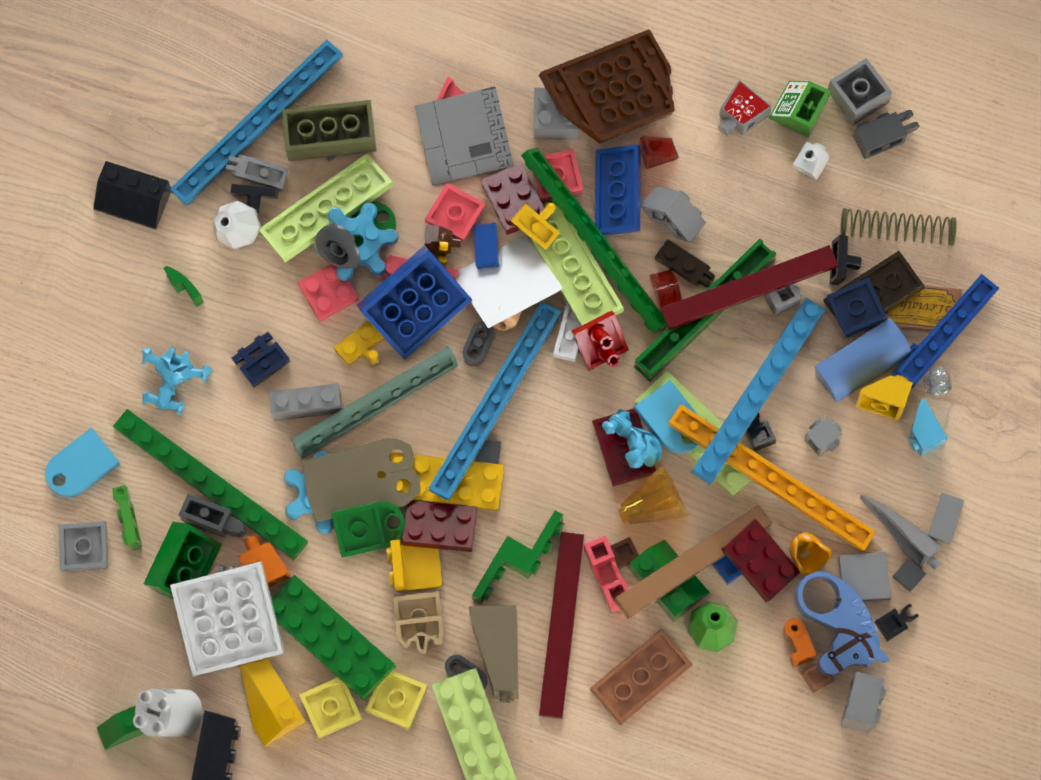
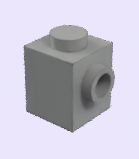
M826 417L822 421L820 419L816 420L809 427L810 431L806 433L804 439L820 457L827 450L832 452L841 444L842 430L836 421H830Z

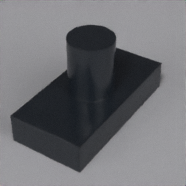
M231 184L230 193L238 196H247V205L256 209L257 214H259L261 198L278 199L279 190L270 187Z
M839 235L832 241L831 250L838 263V268L830 270V284L839 285L846 279L847 268L859 270L861 267V257L847 255L848 236Z

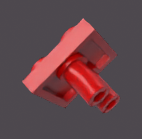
M612 310L572 330L584 364L589 371L605 362L611 368L617 367L620 364L619 355L629 350L616 315Z

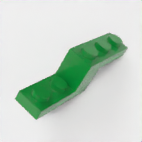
M556 510L553 512L532 549L507 536L473 592L472 600L481 605L483 600L487 601L494 590L492 588L495 580L499 581L506 570L503 568L504 566L529 579L531 574L535 575L541 566L540 558L543 554L547 555L553 545L551 542L555 534L559 535L565 525L562 522L563 514Z

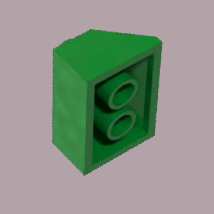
M173 521L143 584L159 594L173 599L170 585L207 576L222 544L189 524Z
M663 540L646 549L629 563V570L640 582L679 556ZM693 576L656 602L670 619L675 622L710 594V592L696 576Z

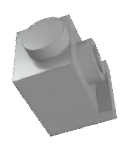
M797 284L765 294V299L775 317L799 305L802 297L801 290ZM781 297H787L788 300L782 302Z

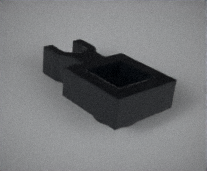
M758 412L750 427L746 430L754 451L776 444V438L768 421L760 422V414Z
M911 604L905 606L900 611V614L894 608L874 622L887 642L909 628L905 622H911L919 616L918 614L908 616L906 611L912 606Z

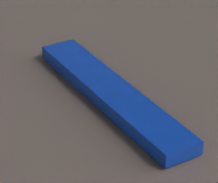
M981 274L900 366L895 375L906 377L909 382L913 383L911 387L913 389L995 295L999 287Z

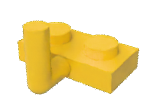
M546 203L544 205L545 209L539 215L527 204H524L511 219V222L546 250L560 234L558 230L546 221L555 211L556 206L553 203Z
M368 320L338 343L334 350L348 366L363 355L371 365L376 366L379 363L378 353L370 349L381 342L384 337Z

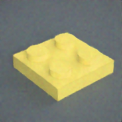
M392 671L374 689L365 711L409 730L428 685Z
M338 677L299 695L319 739L362 720L348 686Z

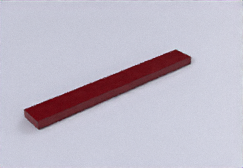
M830 245L661 307L660 311L668 330H672L838 268V263Z
M561 532L539 710L540 717L563 719L584 534Z

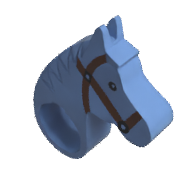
M827 572L811 573L799 582L794 593V601L798 611L805 618L835 632V637L830 644V652L822 655L817 661L820 673L834 676L851 665H863L866 668L873 661L882 663L889 661V658L880 649L877 629L867 607L851 586L842 579ZM821 579L833 587L838 603H835L832 611L826 614H818L806 607L803 602L802 591L808 581Z

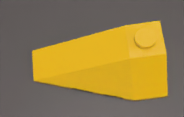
M268 658L240 664L252 726L264 746L269 745L305 723L302 714Z

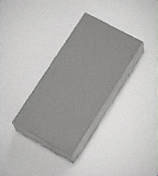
M942 493L928 536L950 545L964 500Z

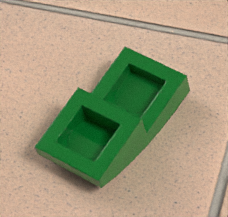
M169 266L163 268L177 293L185 289L196 307L204 303L199 291L184 275Z

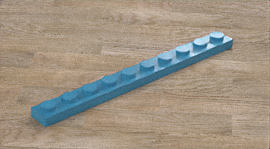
M328 40L324 41L170 188L171 193L185 206H188L225 170L227 164H231L228 162L229 156L238 158L282 116V110L289 109L343 57V53Z
M808 298L804 300L691 471L692 474L707 484H712L821 318L825 309Z
M541 301L429 486L431 493L448 502L450 501L560 318V310Z

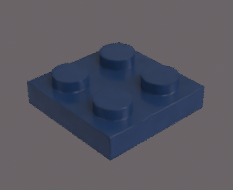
M869 277L827 295L829 304L845 338L887 320L885 311Z

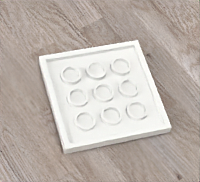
M262 562L170 585L193 677L285 653Z

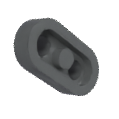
M484 321L478 322L473 326L462 351L464 361L471 366L479 365L484 361L494 339L493 327L488 328ZM481 332L487 333V336L485 338H481L479 334ZM472 352L478 353V356L476 358H472L470 354Z
M452 655L446 660L445 671L449 677L476 668L485 690L487 676L481 669L461 655ZM456 664L461 666V670L458 672L452 669Z

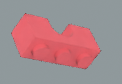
M605 535L584 544V552L612 614L621 610L614 602V599L629 588L625 579L619 573L615 556Z

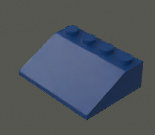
M424 245L360 301L357 307L405 360L473 299Z

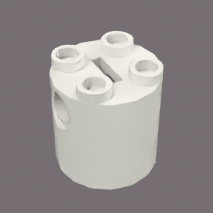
M187 689L143 690L138 696L135 716L133 718L134 726L140 728L141 732L147 736H189L199 728L202 721L203 709L201 701L197 694Z

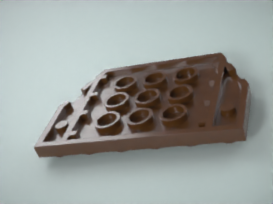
M650 29L541 71L538 75L559 113L599 144L667 117L674 112L673 87L670 84L671 66Z

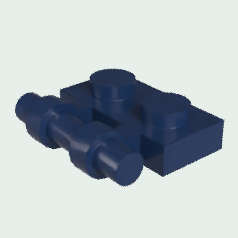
M269 332L262 336L258 335L254 338V342L245 348L242 347L237 350L238 353L231 358L235 365L243 360L246 362V364L240 367V371L253 388L291 362L277 342L270 347L267 345L273 339ZM258 349L263 351L253 359L250 356Z

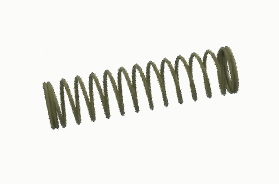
M843 208L840 235H846L850 212L851 237H853L859 212L860 238H862L868 212L869 239L871 238L873 223L877 213L878 240L880 239L882 223L886 214V240L889 239L892 219L895 216V241H897L903 216L904 241H906L912 216L913 242H915L917 227L921 217L922 243H924L925 231L930 217V243H933L938 218L940 224L939 244H942L943 231L947 219L949 227L948 245L953 246L955 243L956 217H952L950 220L947 216L942 225L940 216H937L933 225L932 217L929 215L924 225L923 216L920 214L915 225V217L911 213L906 226V216L904 213L900 215L897 224L895 212L892 213L890 221H888V214L885 211L880 222L879 213L875 211L871 222L870 212L866 210L862 222L861 210L858 209L853 222L852 209Z

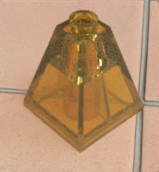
M664 467L656 470L620 504L621 509L618 510L622 521H627L630 524L679 519L689 516L671 474Z

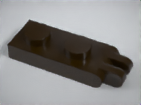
M668 239L655 256L656 261L695 286L701 284L704 287H708L710 282L704 277L709 280L715 278V275L709 271L710 266Z

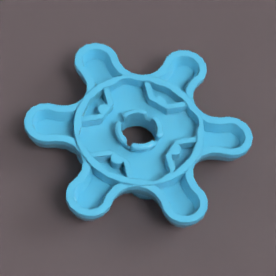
M373 203L364 204L360 214L355 218L347 217L340 208H331L327 214L328 220L332 224L344 227L353 236L360 235L364 241L361 246L357 247L360 253L359 266H366L375 276L383 275L386 272V264L381 260L379 251L384 246H392L397 243L399 235L396 230H380L375 226L374 219L378 210ZM338 267L336 270L338 279L342 281L351 279L356 267L350 269Z
M322 450L317 451L313 458L328 455V453ZM296 469L287 470L284 474L285 483L295 487L298 491L297 499L289 503L285 508L287 517L297 519L306 513L314 516L306 491L304 473ZM332 519L316 522L317 531L321 534L330 533L333 529Z

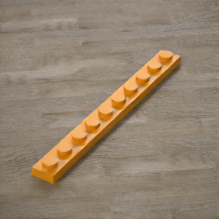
M680 404L667 424L705 450L719 430V428ZM740 442L725 462L861 552L866 549L876 533L875 530Z

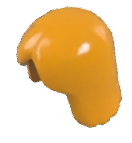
M805 532L797 535L789 547L790 555L803 576L819 571L831 559V549L811 533ZM810 549L811 554L806 558L800 556Z

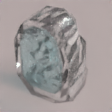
M941 366L929 370L924 376L926 393L939 395L950 391L952 388L950 373Z

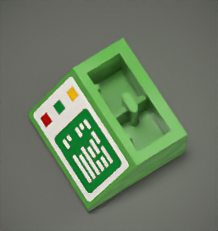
M788 81L769 119L809 138L828 103L831 91L811 81Z

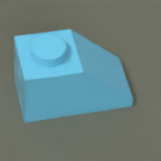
M925 398L920 400L909 435L911 448L914 451H918L920 456L944 445L947 440L946 434Z

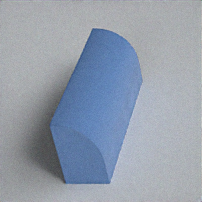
M889 318L816 365L815 374L837 403L910 356L912 351L901 330Z

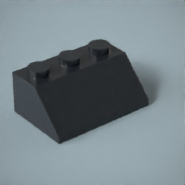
M105 161L97 181L93 209L156 230L170 197L171 186L168 180Z
M204 710L191 780H232V773H229L230 765L235 763L237 754L234 744L235 740H239L241 726H238L236 719Z

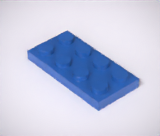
M637 144L596 150L595 225L603 236L640 232L641 147Z

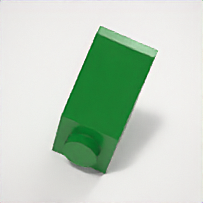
M136 705L114 714L97 727L105 750L144 734L133 723Z

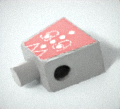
M739 80L720 108L719 116L724 121L718 126V129L725 136H728L733 129L744 135L770 115L772 106Z

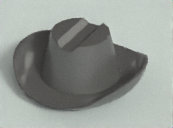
M329 224L320 229L315 237V246L322 258L330 264L343 269H350L360 265V253L355 244V237L347 229L337 224Z

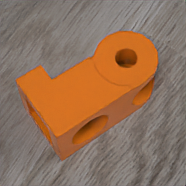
M797 618L789 619L785 623L783 635L790 642L794 651L790 656L792 666L796 667L815 660L817 654L805 625Z

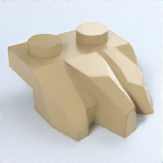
M439 591L394 596L393 606L397 639L403 647L407 648L411 641H415L418 652L426 654L427 644L430 639H433L435 644L442 645L444 629Z

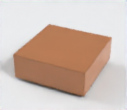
M817 663L801 672L802 677L813 693L834 681L832 676L820 673Z

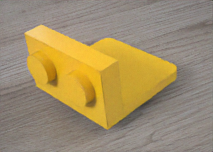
M400 540L390 541L391 548H387L388 562H392L393 571H389L390 585H395L396 593L440 588L442 586L439 549L402 546Z

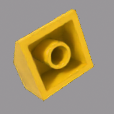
M890 375L862 388L855 407L899 421L913 383L909 382L906 377Z

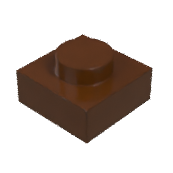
M630 537L610 546L619 569L629 565L631 561L639 556Z

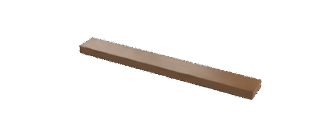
M757 505L617 596L614 602L627 619L631 618L724 557L725 553L721 548L752 520L756 518L764 529L771 526V520L760 506Z

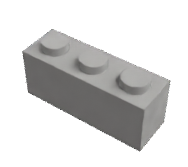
M338 383L269 391L271 413L274 421L331 415L342 409Z

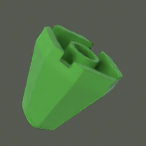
M708 601L692 611L688 634L693 638L698 648L719 652L725 646L734 642L738 621L727 605Z

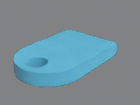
M669 380L636 404L633 409L667 450L674 453H687L698 445L694 442L692 444H685L681 439L682 434L667 424L680 404L694 413L696 412L672 381Z
M91 428L52 457L47 464L45 477L53 492L62 497H75L93 486L118 467L120 463ZM57 476L66 477V482L62 486H55V478Z

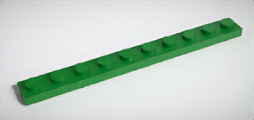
M538 148L526 150L521 157L524 159L527 168L533 171L538 178L539 184L551 195L553 203L560 207L565 219L578 231L580 239L586 242L591 249L592 255L601 262L607 275L613 278L619 291L631 302L633 310L643 318L645 326L653 333L665 330L667 325L660 310Z
M126 409L113 425L116 431L214 503L231 510L235 518L243 521L244 525L293 561L307 545L308 541L130 410Z

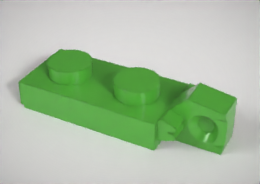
M123 485L112 488L113 500L119 503L120 507L117 510L120 523H123L125 530L122 531L124 544H128L133 550L141 549V538L128 487Z

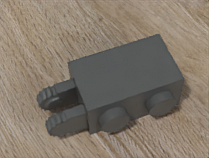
M912 110L899 114L896 112L891 114L884 113L874 121H864L857 125L853 137L864 159L905 143L907 134L919 128L918 122H912L905 126L902 124L903 121L913 116Z
M187 494L179 512L182 522L224 538L226 534L240 538L245 536L244 534L247 531L243 521L234 518L231 510Z

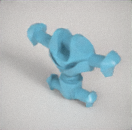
M150 347L142 349L143 357L141 364L145 365L146 362L155 365V370L158 371L162 381H164L162 386L159 387L158 396L150 394L148 390L142 394V404L152 403L160 410L171 409L177 411V415H180L185 406L184 401L176 402L172 400L176 394L174 390L176 388L175 385L191 380V377L202 378L203 383H205L208 376L213 372L212 368L208 365L203 366V369L193 368L189 361V352L184 351L183 356L175 354V347H171L160 358L152 354Z
M619 409L617 414H613L610 417L609 422H603L602 427L606 434H614L616 432L620 437L623 436L628 439L627 443L630 451L625 454V458L630 468H639L643 463L648 467H652L656 461L661 459V446L663 445L653 433L633 427L629 421L631 420L630 412Z

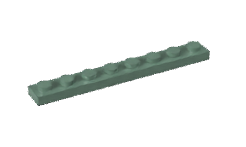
M449 346L445 347L291 439L301 459L457 367L458 363Z

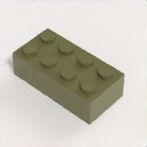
M371 100L282 110L285 149L288 161L377 151Z

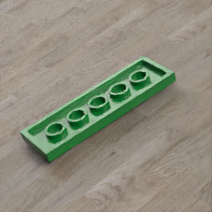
M294 575L271 598L277 624L363 701L396 668L393 661L297 576Z

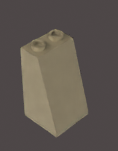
M516 605L469 606L470 621L495 699H500L502 703L514 702V699H519Z

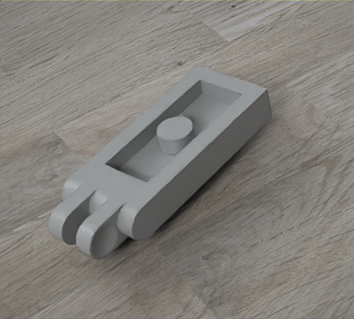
M239 155L238 158L229 156L228 162L236 164V166L227 164L225 170L233 172V177L282 191L288 168L245 155Z

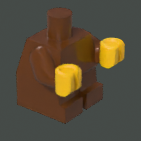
M426 225L424 245L432 254L439 255L438 261L442 265H447L446 255L451 254V247L460 248L461 239L452 238L453 231L436 225Z

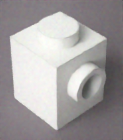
M806 141L793 165L798 172L817 180L830 157L823 145L817 142L811 144Z

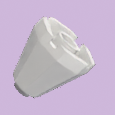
M240 201L220 206L212 222L217 241L235 250L253 244L261 228L256 209Z

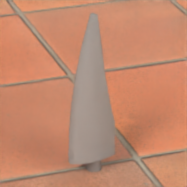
M864 495L860 496L863 503L885 526L903 552L920 568L928 564L934 570L941 565L934 556L942 547L928 534L881 503Z

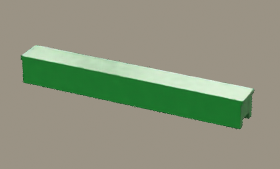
M759 239L707 290L768 268L776 260V252L771 251ZM723 311L672 330L667 328L635 359L634 368L651 382Z

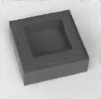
M486 440L475 461L499 464L501 442Z
M907 559L893 575V578L911 592L924 578L926 573L910 559Z

